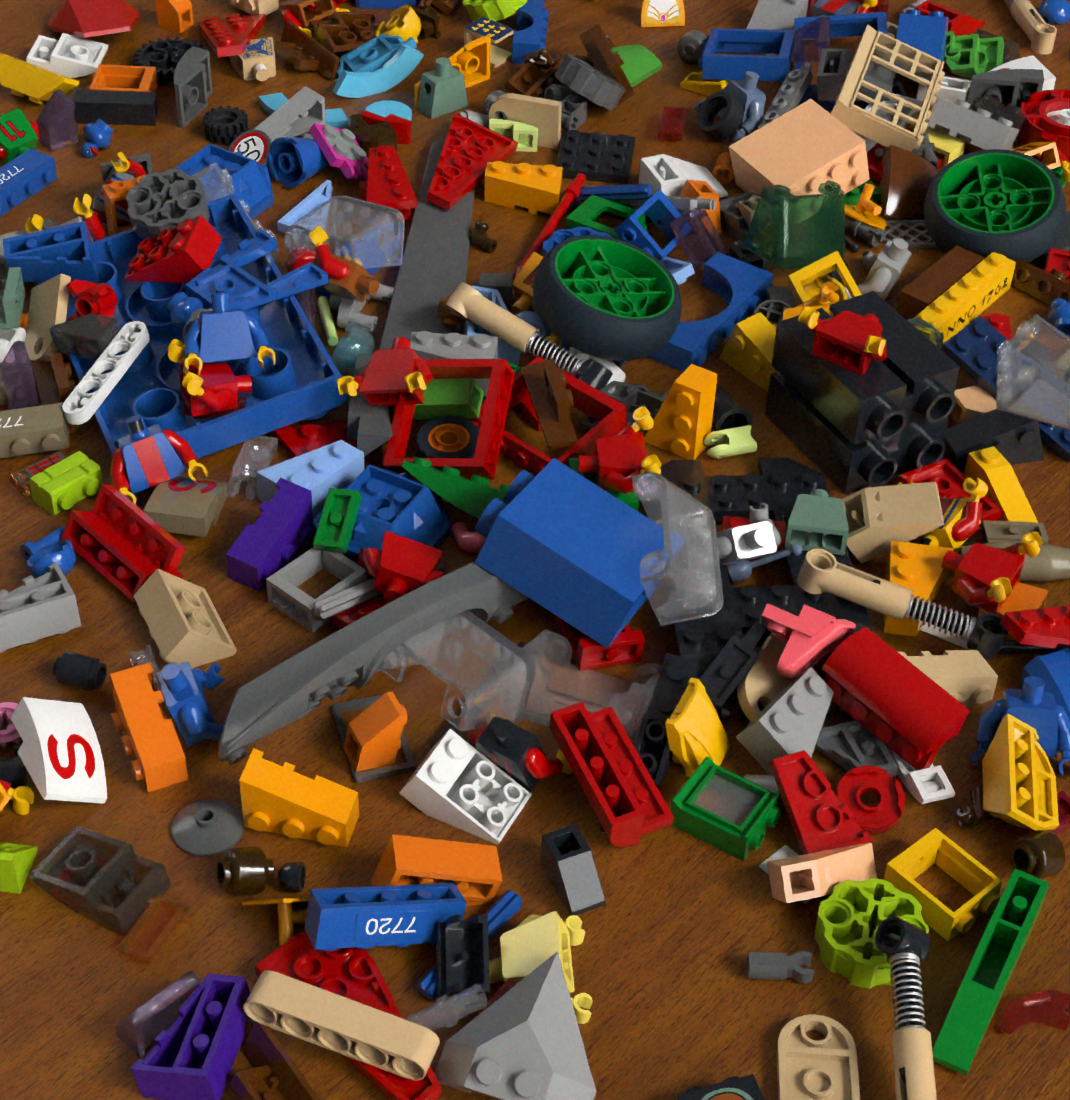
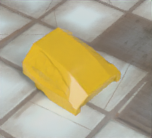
M690 678L688 681L689 685L670 719H667L665 722L669 749L673 752L674 763L682 764L688 777H691L706 756L716 765L720 766L730 748L726 732L716 709L707 695L704 685L696 678Z

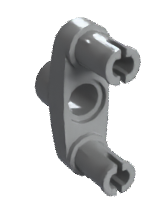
M379 283L377 293L373 296L367 295L362 303L331 294L329 307L330 309L338 310L337 327L345 329L354 328L373 334L377 328L376 321L378 318L363 314L360 311L367 300L371 299L390 304L395 287Z

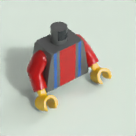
M810 0L808 5L809 16L868 13V8L877 5L878 0H864L863 4L853 0Z

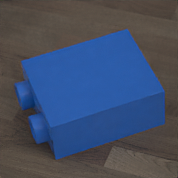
M553 458L536 476L523 469L510 485L503 502L498 498H494L486 507L475 526V531L486 538L475 563L608 649L658 586L683 540Z

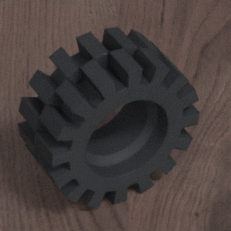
M219 106L217 110L212 108L211 112L207 111L206 115L203 116L204 133L206 139L210 140V143L214 144L217 142V145L225 143V146H230V143L240 134L248 131L247 113L243 109L239 110L238 107L231 109V106L226 108Z

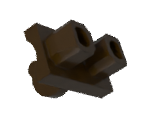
M407 4L411 6L420 19L421 31L418 37L425 39L430 36L438 39L441 36L438 29L440 16H437L435 8L427 7L423 10Z

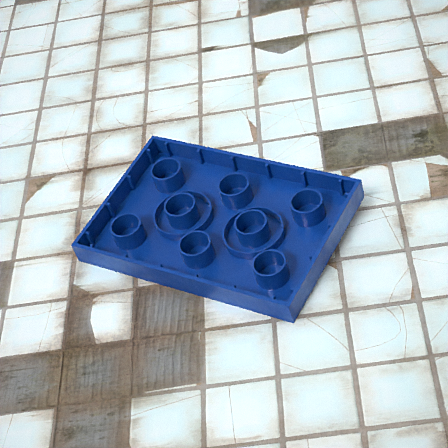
M234 193L210 201L207 204L210 214L208 223L222 237V241L210 265L212 269L220 264L219 258L226 253L229 256L238 250L239 243L245 239L250 241L256 236L254 226ZM133 228L93 242L99 279L98 284L105 283L111 286L117 295L118 303L110 327L99 332L92 323L93 319L82 317L72 324L69 322L68 318L77 312L75 302L78 296L73 297L69 291L62 345L78 381L82 380L125 324L133 321L143 322L147 327L150 337L147 345L93 414L111 457H113V452L119 448L118 440L129 435L125 420L135 415H142L146 427L158 424L161 430H172L188 442L197 458H201L303 419L313 420L321 418L330 409L348 403L346 393L339 395L337 380L342 377L293 294L244 310L245 313L251 314L264 330L269 346L275 352V365H273L270 357H264L262 359L264 368H261L258 365L257 352L256 357L206 362L229 364L234 376L250 375L252 392L239 393L238 406L235 409L192 416L180 392L179 364L181 362L171 361L168 357L167 349L173 339L184 343L183 328L177 327L172 323L171 311L167 308V304L180 292H184L188 297H191L186 292L185 284L187 283L137 282L124 279L130 268L128 266L130 261L138 252V245L145 239L139 238ZM270 253L240 267L263 284L283 276ZM127 351L119 352L116 355H122ZM107 370L102 372L101 374H107L113 370ZM92 389L87 391L86 393H93L98 389Z

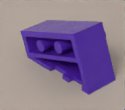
M280 478L275 484L278 491L270 502L264 500L259 507L262 514L255 524L246 525L226 554L228 578L257 591H260L267 584L266 579L292 562L295 556L312 542L315 535L311 490L283 478Z
M207 974L178 1010L180 1016L167 1032L162 1030L155 1038L156 1045L143 1061L138 1059L132 1066L131 1071L143 1097L164 1100L221 1099L251 1019L246 1015L243 1008L251 993L245 977Z

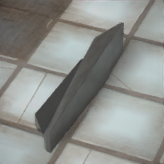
M357 354L354 377L359 375L371 361L372 355ZM359 391L356 396H351L347 440H356L357 449L364 452L365 457L389 440L393 432L389 407H371Z

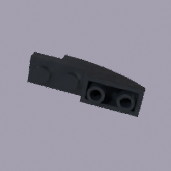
M668 653L665 655L649 712L644 714L635 745L636 751L657 787H661L673 761V752L669 749L665 722L667 719H670L689 685L688 681L690 678H697L700 667L698 660Z

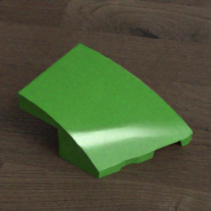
M953 31L947 32L944 60L952 73L972 79L973 75L988 72L1003 64V36L980 39L978 34L955 36Z
M640 44L612 48L614 53L617 51L624 62L621 67L632 88L662 69V62L650 50Z

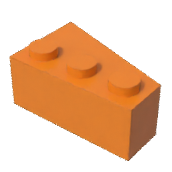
M150 662L110 674L116 711L110 714L112 724L116 733L122 732L123 736L120 739L125 756L132 755L131 767L136 781H143L148 793L188 780L185 754L171 718H167L161 705L164 702L161 690L155 691L154 671Z
M392 834L370 880L371 886L454 883L466 900V906L491 904L503 880L497 846Z

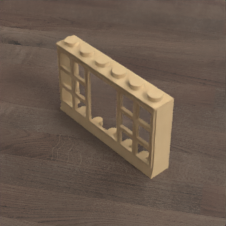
M867 25L857 43L855 55L850 63L851 66L845 75V80L840 88L841 91L830 114L852 131L883 146L889 147L891 144L910 152L913 149L918 150L924 139L923 134L927 129V122L933 111L931 109L936 102V95L941 87L940 83L945 75V72L942 71L945 61L941 62V60L885 33L877 32ZM870 60L928 87L922 107L863 80ZM860 86L876 92L875 100L860 93ZM884 96L897 102L896 110L881 103V97ZM858 98L873 105L871 111L869 112L854 105L855 99ZM905 106L918 112V119L916 120L902 113V107ZM877 108L894 115L892 122L875 115ZM900 118L915 125L913 132L898 126V119Z

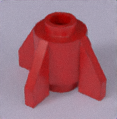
M78 279L69 282L66 287L73 297L78 296L75 302L77 312L68 318L69 322L72 324L83 317L93 319L92 323L99 332L109 328L118 303L117 295L113 288L105 283L98 284Z

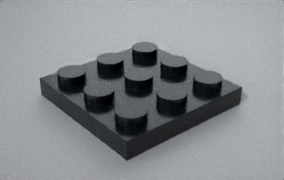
M563 131L556 167H563L562 178L575 179L578 173H582L585 175L586 181L629 184L635 137L625 134L608 135L602 132Z

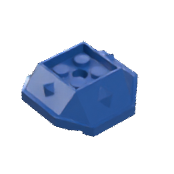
M208 144L174 168L183 170L184 173L200 179L208 202L234 193L250 221L274 204L268 167L243 156L241 151L234 153Z
M368 465L352 483L342 488L359 491L362 495L347 553H342V555L352 561L357 562L361 547L365 549L376 548L379 551L385 531L437 549L450 536V523L442 497L420 481L410 478L407 472L399 474L389 469L383 470ZM323 509L313 519V528L315 530V534L318 529Z

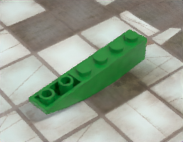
M414 457L413 461H403L402 464L405 470L422 484L428 486L430 490L478 519L494 498H498L503 502L504 496L510 485L501 483L500 488L488 485L490 479L472 474L471 479L459 476L461 470L443 465L442 470L431 467L432 461L419 457Z
M1014 868L933 1047L934 1062L967 1076L1041 912L1049 888V882Z

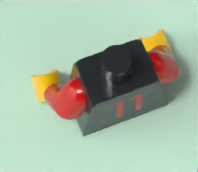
M492 713L488 714L483 724L473 729L469 734L468 740L471 746L476 748V750L530 793L533 792L539 781L543 778L559 774L561 771L568 774L573 772L561 749H558L556 757L547 759L538 738L534 734L514 725L510 720L502 719L498 716L494 717Z

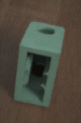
M445 57L437 58L436 69L425 72L421 78L417 109L430 119L468 106L464 76L460 71L451 66L450 60Z
M816 489L810 495H798L788 521L785 548L790 549L792 544L798 543L804 551L823 549L831 554L845 555L849 527L843 500L829 497V494L823 489Z

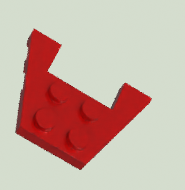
M350 401L347 403V412H349ZM335 420L332 423L318 425L306 424L303 427L292 428L290 424L271 431L272 437L285 446L286 453L291 459L339 440H343L357 448L356 440H347L348 420Z

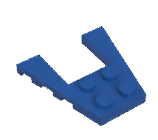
M258 229L255 231L256 236L250 241L248 239L243 240L238 244L236 252L230 256L226 253L219 258L220 264L213 269L211 267L206 268L185 284L187 294L200 299L203 306L207 309H212L211 294L229 293L230 309L241 308L246 310L327 284L329 281L328 273L311 262L267 284H263L240 267L278 249L277 239L262 229Z

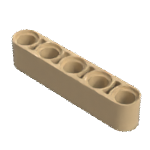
M264 971L260 974L243 1007L246 1015L259 1024L410 1080L424 1079L440 1044L438 1036L424 1026L274 971Z

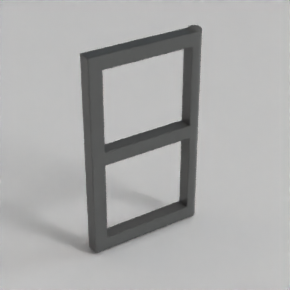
M384 694L331 705L343 745L346 729L340 713L369 707ZM402 731L401 750L406 762L364 772H356L348 759L356 783L416 770L404 731Z

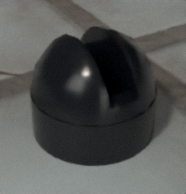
M288 862L281 866L278 871L280 886L289 891H303L306 878L305 863Z

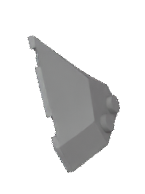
M558 952L445 1042L435 1071L440 1084L470 1094L474 1091L498 1100L595 1099L597 1093Z

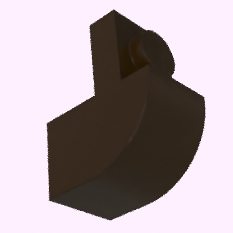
M360 114L350 116L348 130L355 135V140L360 148L366 152L368 159L369 148H376L380 145H394L397 151V133L387 121L368 125Z

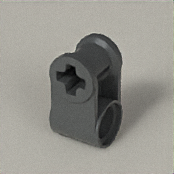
M577 92L570 93L562 101L561 128L566 129V131L577 130L578 127L587 121V98Z

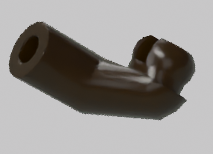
M477 221L475 228L471 230V240L475 245L493 253L498 243L488 237L486 233L489 229L488 224Z
M983 787L972 788L970 790L971 805L965 804L966 809L963 810L960 806L956 810L958 824L964 828H975L990 817V813L983 809Z

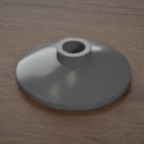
M217 799L199 800L185 806L177 813L171 826L172 838L176 846L183 852L196 857H213L225 853L239 842L244 830L243 818L238 809L228 802Z

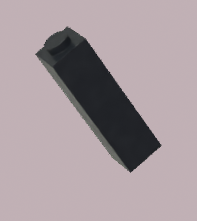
M69 89L67 98L63 99L62 102L63 113L67 114L68 123L89 124L101 119L110 125L156 126L159 115L157 92Z

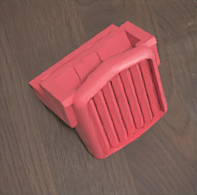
M768 603L762 613L767 629L771 631L770 636L786 643L778 661L777 670L780 676L787 680L797 678L842 643L856 627V624L846 619L836 620V617L805 604L799 616Z

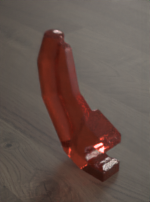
M1046 989L1016 996L998 1010L993 1029L998 1034H1012L1031 1022L1045 1023V1026L1067 1030L1070 1026V1016L1064 1012L1070 1013V995Z

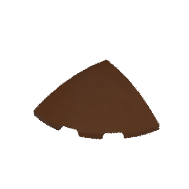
M376 11L333 12L332 20H310L309 30L311 31L312 38L332 53L357 49L376 37L375 32L379 27V17Z
M890 144L882 158L884 176L880 181L883 218L912 220L915 215H924V201L928 188L940 170L919 155Z

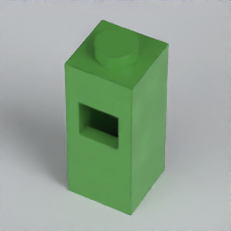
M473 378L432 379L426 385L427 389L424 390L423 404H416L413 416L416 420L436 419V417H447V415L479 418L484 391Z

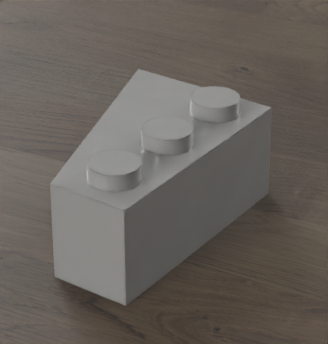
M941 98L938 99L928 121L929 127L944 131L948 135L958 137L985 150L1011 149L1019 129L1012 127V121L1003 117H999L998 120L990 118L991 112L978 108L976 112L969 109L970 103L957 99L956 103Z
M810 667L788 683L736 738L769 775H773L769 763L775 758L804 750L811 758L834 692L817 672Z

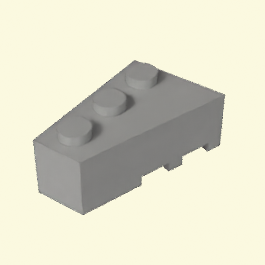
M305 86L254 129L266 133L272 142L281 137L314 139L309 132L314 123L326 125L325 98Z
M429 331L412 332L410 348L414 349L419 358L498 359V337L485 334H441ZM474 379L484 391V396L486 397L490 379Z
M57 562L48 566V573L36 579L31 575L22 579L23 585L9 593L6 589L0 591V653L16 646L37 642L39 639L67 633L71 629L82 626L75 594Z

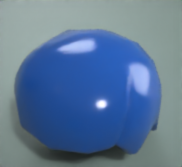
M1043 0L1037 10L1042 18L1048 19L1049 24H1064L1070 20V3L1067 0Z
M67 540L31 555L26 564L34 578L48 573V566L56 562L64 576H66L74 568L76 555L71 542Z

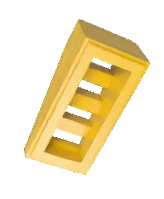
M691 72L680 83L681 88L709 97L713 93L723 90L730 80L702 79V73Z

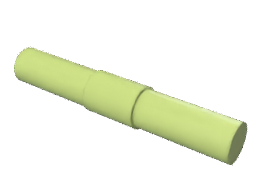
M320 296L317 299L327 342L330 346H335L339 340L327 297Z

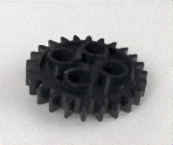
M178 36L172 40L170 37H167L166 40L158 38V42L150 40L149 45L142 44V48H137L133 58L134 66L156 67L157 83L161 80L165 84L169 81L174 83V72L183 55L192 46L208 50V48L203 47V43L197 44L196 40L189 42L187 37L183 40H180Z

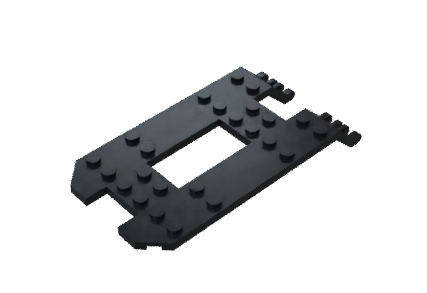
M759 458L758 471L760 475L704 476L700 460H670L660 467L661 475L659 478L654 480L649 478L648 493L645 494L650 519L683 540L662 579L678 656L699 661L700 667L696 679L701 677L727 641L738 630L746 634L756 621L767 629L762 617L767 603L796 616H799L805 604L836 617V620L846 619L855 623L856 627L850 635L865 627L874 633L866 607L827 592L811 594L804 591L798 585L797 576L808 551L802 550V553L798 556L789 555L783 557L790 585L731 587L726 565L709 568L706 556L692 542V539H687L680 535L682 518L687 521H691L692 516L700 518V531L710 535L718 532L715 521H723V516L750 518L749 507L753 506L754 509H761V504L765 503L768 505L769 519L786 521V541L788 521L797 496L800 494L810 495L816 489H823L829 494L822 473L790 458ZM783 547L781 551L787 550V548ZM847 548L845 549V555L832 554L837 562L853 567ZM767 629L762 637H769L771 631ZM837 647L812 666L822 679L826 675L822 668ZM736 687L721 708L718 709L721 722H728L730 719V710L727 704H737L738 720L740 722H751L741 709ZM836 704L838 717L840 719L848 718V713ZM830 707L828 708L825 719H828V717L830 716Z

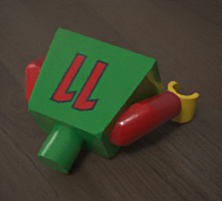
M20 108L0 116V161L3 164L9 163L30 148L37 149V143L40 140L37 122L28 121Z

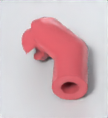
M457 522L452 526V532L462 551L467 553H478L481 551L486 540L484 536L479 533L469 532L464 522Z

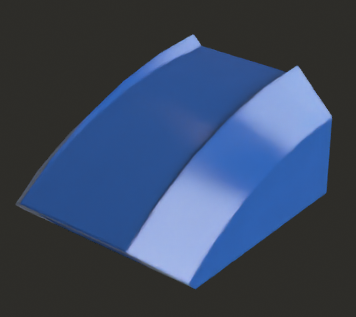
M1069 647L1068 649L1047 655H1037L1023 668L1019 687L1023 689L1026 677L1034 676L1041 678L1045 682L1043 692L1052 693L1056 704L1064 708L1070 719Z

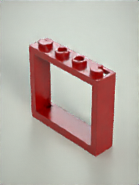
M537 356L528 365L540 363L546 360ZM521 370L514 376L507 413L529 395ZM564 371L566 378L565 390L570 389L572 392L573 407L600 421L578 440L576 445L571 446L557 459L568 467V458H578V455H594L595 441L598 438L617 434L627 425L626 405ZM485 400L481 404L479 418H468L474 425H477L479 430ZM504 430L499 454H504L514 460L520 467H525L535 474H538L552 460L549 456Z
M424 359L433 375V379L473 378L490 379L474 458L423 459L432 461L431 467L442 470L443 465L461 470L459 476L471 479L472 474L494 480L515 372L506 359ZM397 403L394 406L395 413L391 423L393 435L388 440L387 449L383 452L382 462L385 469L399 474L407 472L410 478L416 479L402 467L403 461H413L414 459L404 457L416 404L406 405L405 403Z

